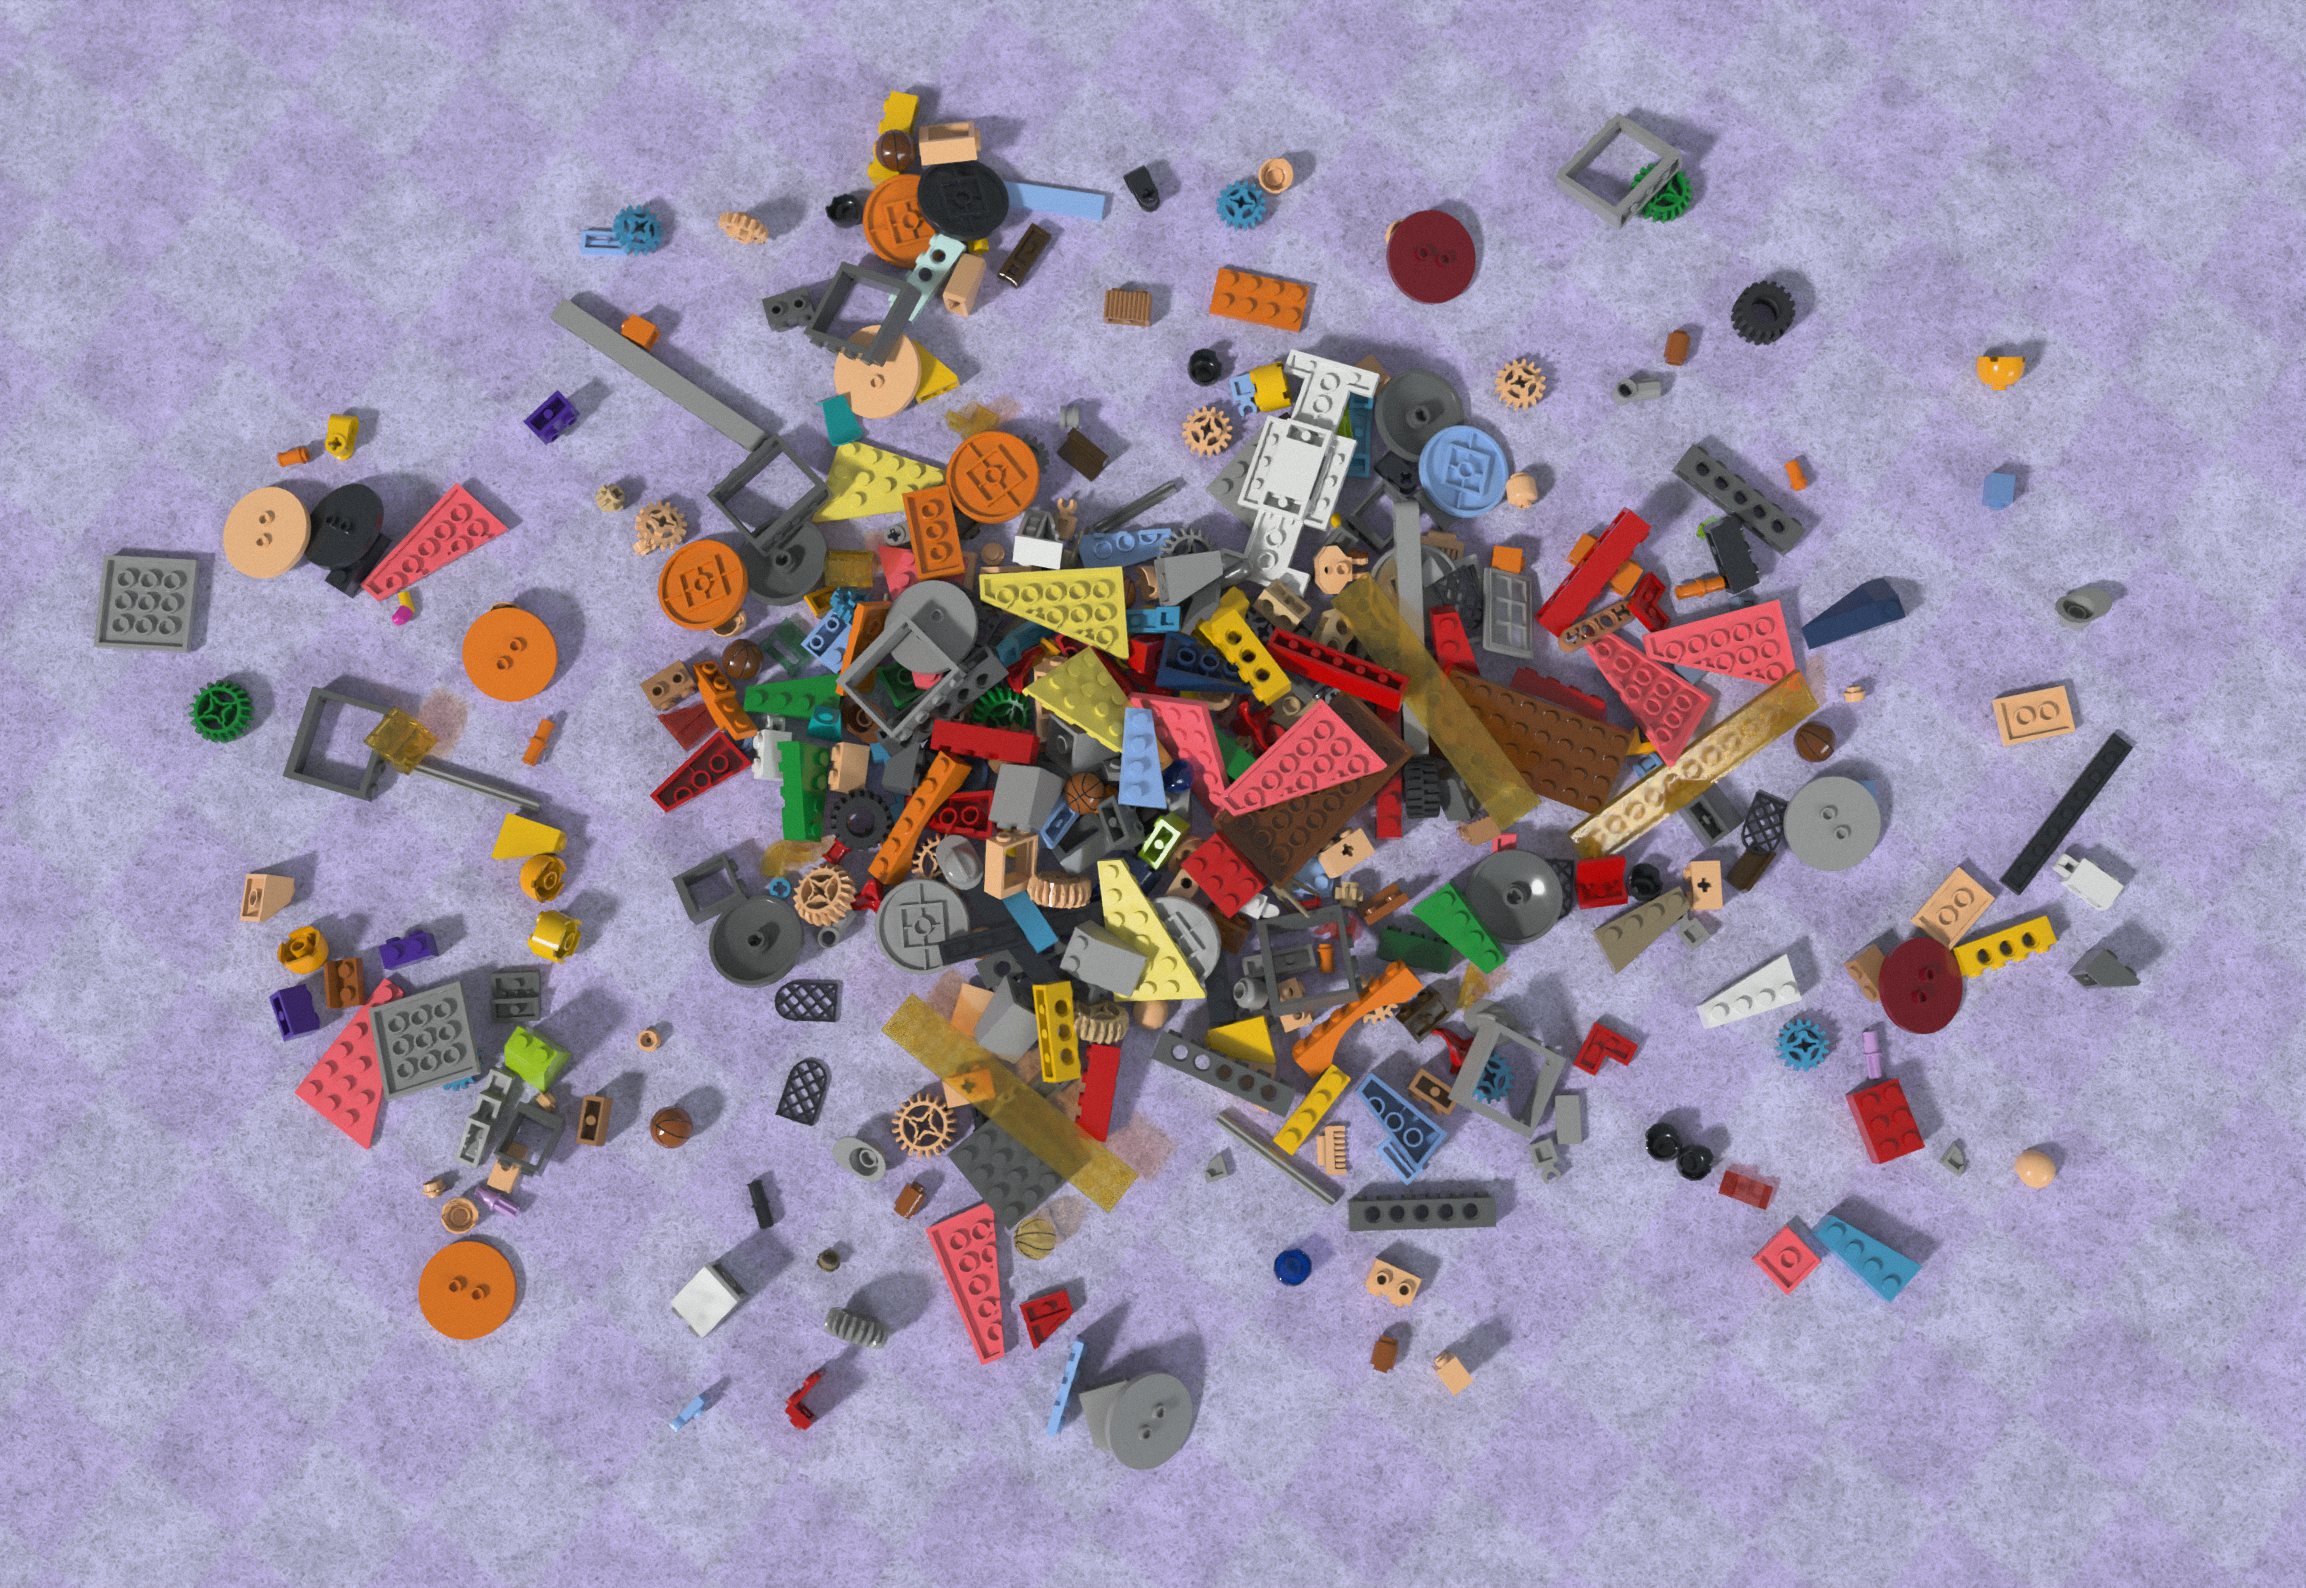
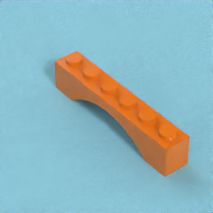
M944 751L939 752L868 868V871L881 883L896 886L902 883L912 867L914 847L925 824L936 809L961 787L971 771L972 766L957 754Z
M1401 958L1396 962H1392L1380 976L1371 979L1363 991L1358 993L1360 1001L1346 1003L1343 1007L1334 1010L1330 1017L1322 1024L1315 1026L1306 1038L1297 1041L1290 1050L1294 1060L1314 1079L1332 1064L1333 1055L1340 1039L1355 1021L1379 1007L1408 1001L1424 987L1419 977Z

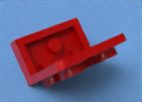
M1611 854L1601 858L1589 857L1577 863L1574 887L1580 910L1628 903L1623 880L1626 865L1625 855Z
M824 1369L820 1372L817 1370L812 1372L802 1383L805 1388L802 1391L800 1389L795 1391L785 1402L788 1406L784 1412L791 1417L790 1423L798 1430L802 1428L806 1431L818 1419L801 1401L827 1373Z

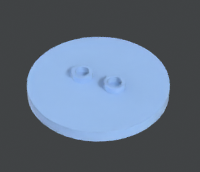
M1455 425L1439 431L1426 443L1419 460V477L1426 495L1439 509L1450 515L1461 518L1483 515L1493 509L1505 495V485L1509 480L1506 457L1498 443L1490 435L1478 428L1467 425Z

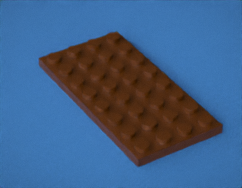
M1452 666L1428 727L1429 755L1453 763L1469 754L1475 753L1482 766L1484 775L1599 817L1635 732Z
M1341 691L1328 706L1387 764L1384 770L1236 817L1225 808L1211 822L1217 830L1221 829L1242 854L1279 890L1415 754L1357 696Z

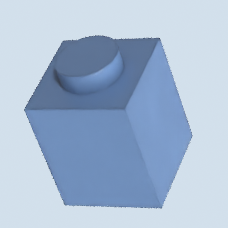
M1991 472L1984 478L1982 505L1989 506L1991 510H2004V508L2012 504L2015 475Z

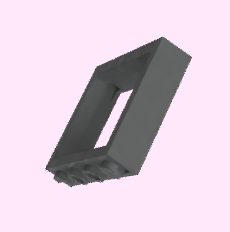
M842 261L808 323L804 334L810 339L809 343L816 345L819 349L825 347L833 354L839 355V353H843L850 360L855 361L857 358L868 366L874 364L883 367L922 294L909 282ZM853 282L897 296L869 348L825 334Z
M777 433L768 440H765L762 446L754 453L749 454L742 464L730 471L728 476L722 482L715 485V488L707 494V497L765 558L834 496L828 485ZM783 452L815 486L756 538L724 504Z
M312 686L283 777L371 802L375 791L378 792L379 786L377 782L379 776L384 773L386 768V762H384L386 755L393 747L392 736L394 730L399 728L400 712ZM327 699L384 715L359 791L302 774Z
M1341 904L1309 910L1307 912L1311 915L1310 918L1299 912L1256 921L1269 1004L1274 1018L1360 1001L1358 992L1363 991L1360 977L1355 978L1354 970L1358 969L1356 955L1351 956L1350 948H1354L1352 933L1347 934L1346 927L1350 926L1348 913H1343ZM1337 922L1349 988L1281 1001L1270 936Z

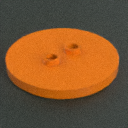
M914 174L897 175L880 183L870 194L863 213V229L872 250L885 262L903 269H915L918 265L915 263L918 256L923 251L925 253L931 247L929 242L937 232L924 220L918 209L916 193L921 176ZM935 253L933 260H938L944 253Z
M985 431L969 437L954 451L947 466L946 484H948L952 501L964 515L981 523L997 524L1018 517L1031 505L1039 489L1040 469L1033 451L1022 439L1003 431Z
M710 539L691 542L677 550L666 562L661 572L658 583L660 605L667 617L684 629L707 631L717 628L731 619L741 607L748 587L747 569L739 554L723 542Z
M503 607L483 614L470 626L463 642L462 657L469 678L479 690L494 699L514 702L531 698L547 687L557 669L558 647L552 631L537 615L521 608Z
M463 1241L451 1244L437 1252L422 1272L418 1288L420 1307L430 1325L445 1336L459 1340L483 1337L498 1329L513 1310L517 1296L515 1272L504 1254L489 1244L478 1241Z

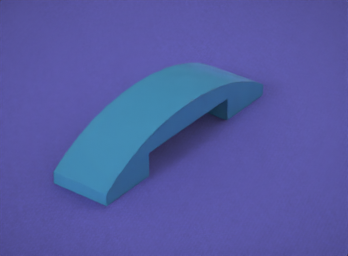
M1350 393L1348 408L1353 440L1357 441V445L1346 477L1369 478L1373 399Z
M1180 606L1125 610L1127 635L1167 633V631H1180Z
M1029 620L1014 629L1000 642L996 648L997 656L1007 668L1022 659V651L1039 643L1042 638L1046 639L1055 633L1057 635L1060 633Z
M879 742L868 744L874 765L883 763L885 767L886 761L891 758L888 752ZM893 793L896 804L889 805L888 808L894 828L904 811V795Z
M1025 891L1001 899V902L1021 927L1026 938L1037 953L1058 941L1051 927Z

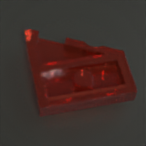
M705 703L696 705L693 708H683L677 712L657 716L686 752L691 750L718 727Z

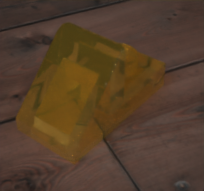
M1472 962L1467 963L1454 1009L1466 1011L1467 1007L1471 1008L1475 995L1471 993L1472 989L1486 994L1491 993L1477 966Z

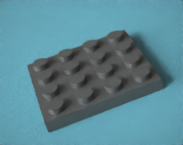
M1022 1092L947 1154L948 1158L1008 1230L1013 1228L1083 1167Z

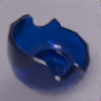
M1178 759L1169 765L1165 775L1162 776L1165 791L1179 795L1187 792L1192 787L1195 775L1193 766L1189 761Z
M1299 1248L1282 1251L1273 1263V1273L1277 1281L1288 1287L1299 1286L1304 1283L1312 1272V1262L1309 1255Z

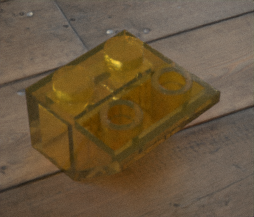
M827 549L824 558L825 585L836 588L844 586H856L857 588L873 587L878 568V558L875 551Z
M394 706L363 742L393 769L408 776L439 739L417 720L397 706Z

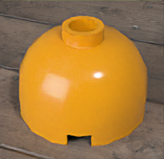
M1977 357L1976 372L1978 378L1984 384L1992 385V390H2006L2007 385H2013L2021 379L2024 374L2026 357Z
M539 854L531 857L520 870L521 889L528 897L540 903H545L544 901L554 900L560 894L565 882H559L563 872L566 873L565 863L560 858L552 855Z
M312 926L301 927L288 935L290 939L285 944L281 942L277 951L278 960L291 972L302 975L312 973L321 968L329 954L327 940L318 929L315 930Z

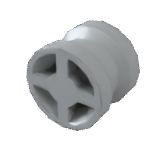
M1060 406V429H1066L1067 427L1079 429L1080 407L1067 408L1066 406Z

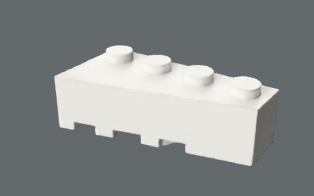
M1783 954L1696 1007L1703 1028L1709 1029L1801 1001L1802 998L1787 954Z

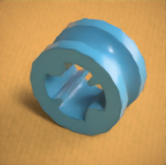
M777 878L770 884V894L780 900L787 899L792 893V885L784 878ZM782 882V885L787 887V891H783L784 895L780 896L779 892L775 891V886L779 887L778 883Z

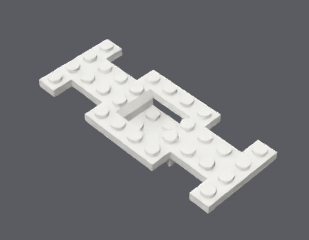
M1291 349L1283 371L1285 374L1304 379L1291 419L1284 420L1268 415L1237 502L1240 506L1258 511L1244 554L1221 548L1220 555L1224 556L1225 569L1245 558L1252 561L1253 573L1245 581L1267 587L1277 578L1298 597L1304 598L1311 575L1291 569V562L1304 525L1327 532L1357 445L1356 440L1336 435L1350 393L1373 399L1380 375ZM1326 456L1314 493L1310 500L1309 497L1312 492L1323 457Z

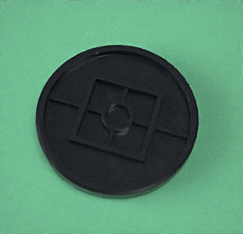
M976 160L932 164L922 174L917 187L916 200L922 217L935 231L951 239L976 241L987 238L1002 226L1008 213L1009 196L1003 181L991 168Z
M356 483L339 487L323 498L310 515L311 534L308 546L304 552L308 560L321 569L338 570L360 559L373 545L382 527L384 507L380 496L368 486Z

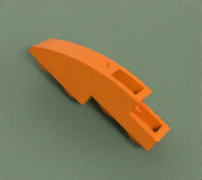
M714 660L694 663L692 668L700 693L720 730H728L734 740L756 736L757 727L735 699L736 689Z

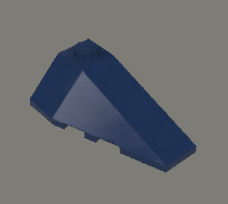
M1884 578L1858 586L1803 626L1801 630L1807 647L1811 650L1898 623L1906 616L1898 594Z
M1167 631L1158 667L1156 686L1178 691L1253 694V686L1250 682L1245 683L1238 673L1240 669L1235 663L1231 664L1225 657L1217 654V650L1212 647L1208 649L1198 644V640L1191 636Z

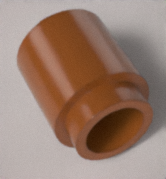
M1674 330L1673 333L1668 334L1664 351L1666 364L1674 366L1684 365L1691 342V337L1687 335L1686 331Z
M915 1181L912 1184L906 1183L894 1202L896 1205L893 1210L904 1218L910 1219L912 1215L917 1213L927 1197V1194L924 1192L926 1188Z
M1379 1335L1378 1341L1375 1340L1370 1363L1374 1364L1373 1370L1388 1373V1369H1394L1399 1347H1397L1398 1340Z

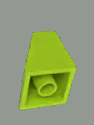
M518 1026L504 1046L505 1068L544 1094L572 1055L570 1051L534 1027Z

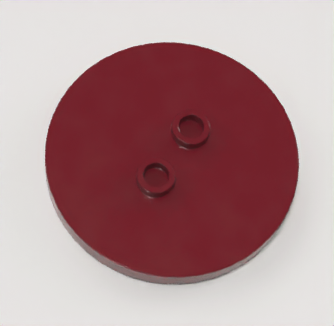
M1425 210L1410 215L1397 225L1388 241L1386 260L1388 271L1394 284L1405 296L1418 303L1436 305L1452 300L1466 289L1474 274L1476 255L1474 244L1468 231L1457 219L1441 211Z
M1926 937L1905 939L1888 952L1880 969L1878 987L1882 1006L1890 1020L1902 1030L1913 1034L1935 1033L1947 1026L1956 1015L1962 999V975L1955 957L1942 943Z

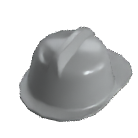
M2095 587L2080 589L2059 598L2055 604V610L2060 618V626H2067L2076 630L2085 628L2092 620L2102 617L2110 611L2112 599L2106 591Z
M1191 783L1189 787L1174 788L1165 794L1166 812L1168 814L1174 812L1191 825L1187 831L1189 835L1192 831Z
M951 835L939 842L936 848V859L948 882L957 889L968 890L974 888L983 876V866L971 843L960 835Z
M1476 999L1465 1008L1463 1015L1464 1023L1468 1030L1475 1035L1483 1018L1494 1022L1498 1018L1508 1023L1507 1028L1515 1027L1519 1029L1515 1015L1508 1009L1490 1000ZM1499 1034L1495 1045H1508L1513 1040Z
M843 1137L834 1144V1159L844 1169L867 1182L878 1181L884 1176L886 1158L879 1144L871 1141L864 1142L855 1137Z

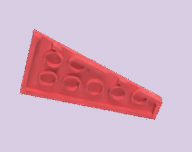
M456 482L369 574L360 586L380 602L507 532L509 529Z
M984 1203L925 1229L982 1366L1005 1356L994 1212Z

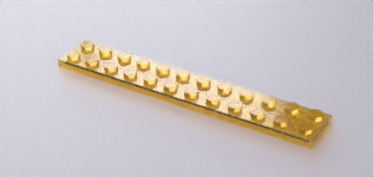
M1366 572L1330 600L1331 604L1378 666L1410 677L1408 693L1404 700L1502 832L1542 803L1369 572Z
M1794 669L1686 746L1672 768L1664 762L1566 832L1581 860L1589 857L1601 858L1617 854L1818 710L1819 706L1801 671Z
M911 993L881 1029V1032L1106 1213L1109 1214L1139 1176L1126 1163L915 994Z

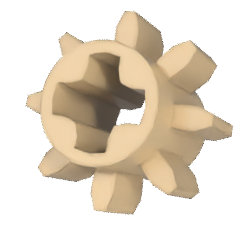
M611 483L607 487L604 484L597 490L599 494L595 496V499H597V505L601 510L610 514L613 510L618 512L624 507L622 503L626 498H624V492L619 486Z
M1341 882V888H1335L1334 899L1340 900L1339 904H1341V907L1357 908V902L1363 901L1364 890H1359V883Z

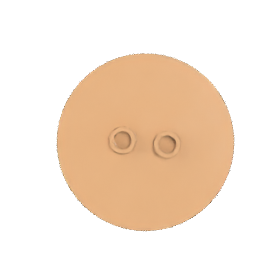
M881 325L865 327L854 333L847 341L869 348ZM903 332L883 367L874 364L868 366L862 363L860 359L856 358L853 361L845 357L843 353H839L834 370V380L838 395H844L851 411L857 415L869 419L892 417L909 405L918 390L922 373L920 356L914 343Z
M264 487L248 493L234 506L226 520L223 532V545L228 560L238 571L253 578L269 579L287 572L300 560L308 546L311 534V521L308 510L296 495L282 488Z

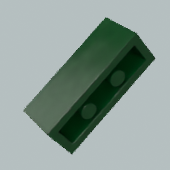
M1388 926L1387 929L1381 930L1375 958L1390 962H1396L1401 958L1410 967L1442 975L1447 974L1453 946L1448 945L1445 939L1434 937V941L1424 939L1425 935L1422 933L1411 931V934L1408 935L1401 933V928Z

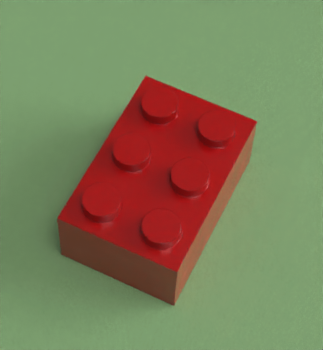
M1221 829L1214 833L1180 864L1228 918H1231L1268 884V881Z
M1889 1078L1845 1095L1872 1164H1882L1925 1148L1898 1078Z

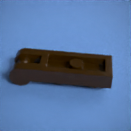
M1031 223L999 270L997 277L1002 281L1007 280L1011 283L1010 286L1018 289L1051 240V234ZM1012 267L1019 270L1016 275L1010 272Z

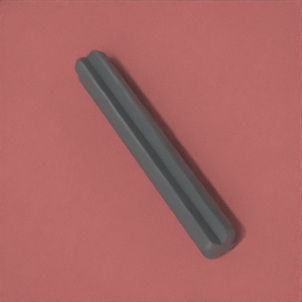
M1168 481L1093 525L1095 532L1105 534L1177 492L1175 484L1172 481Z

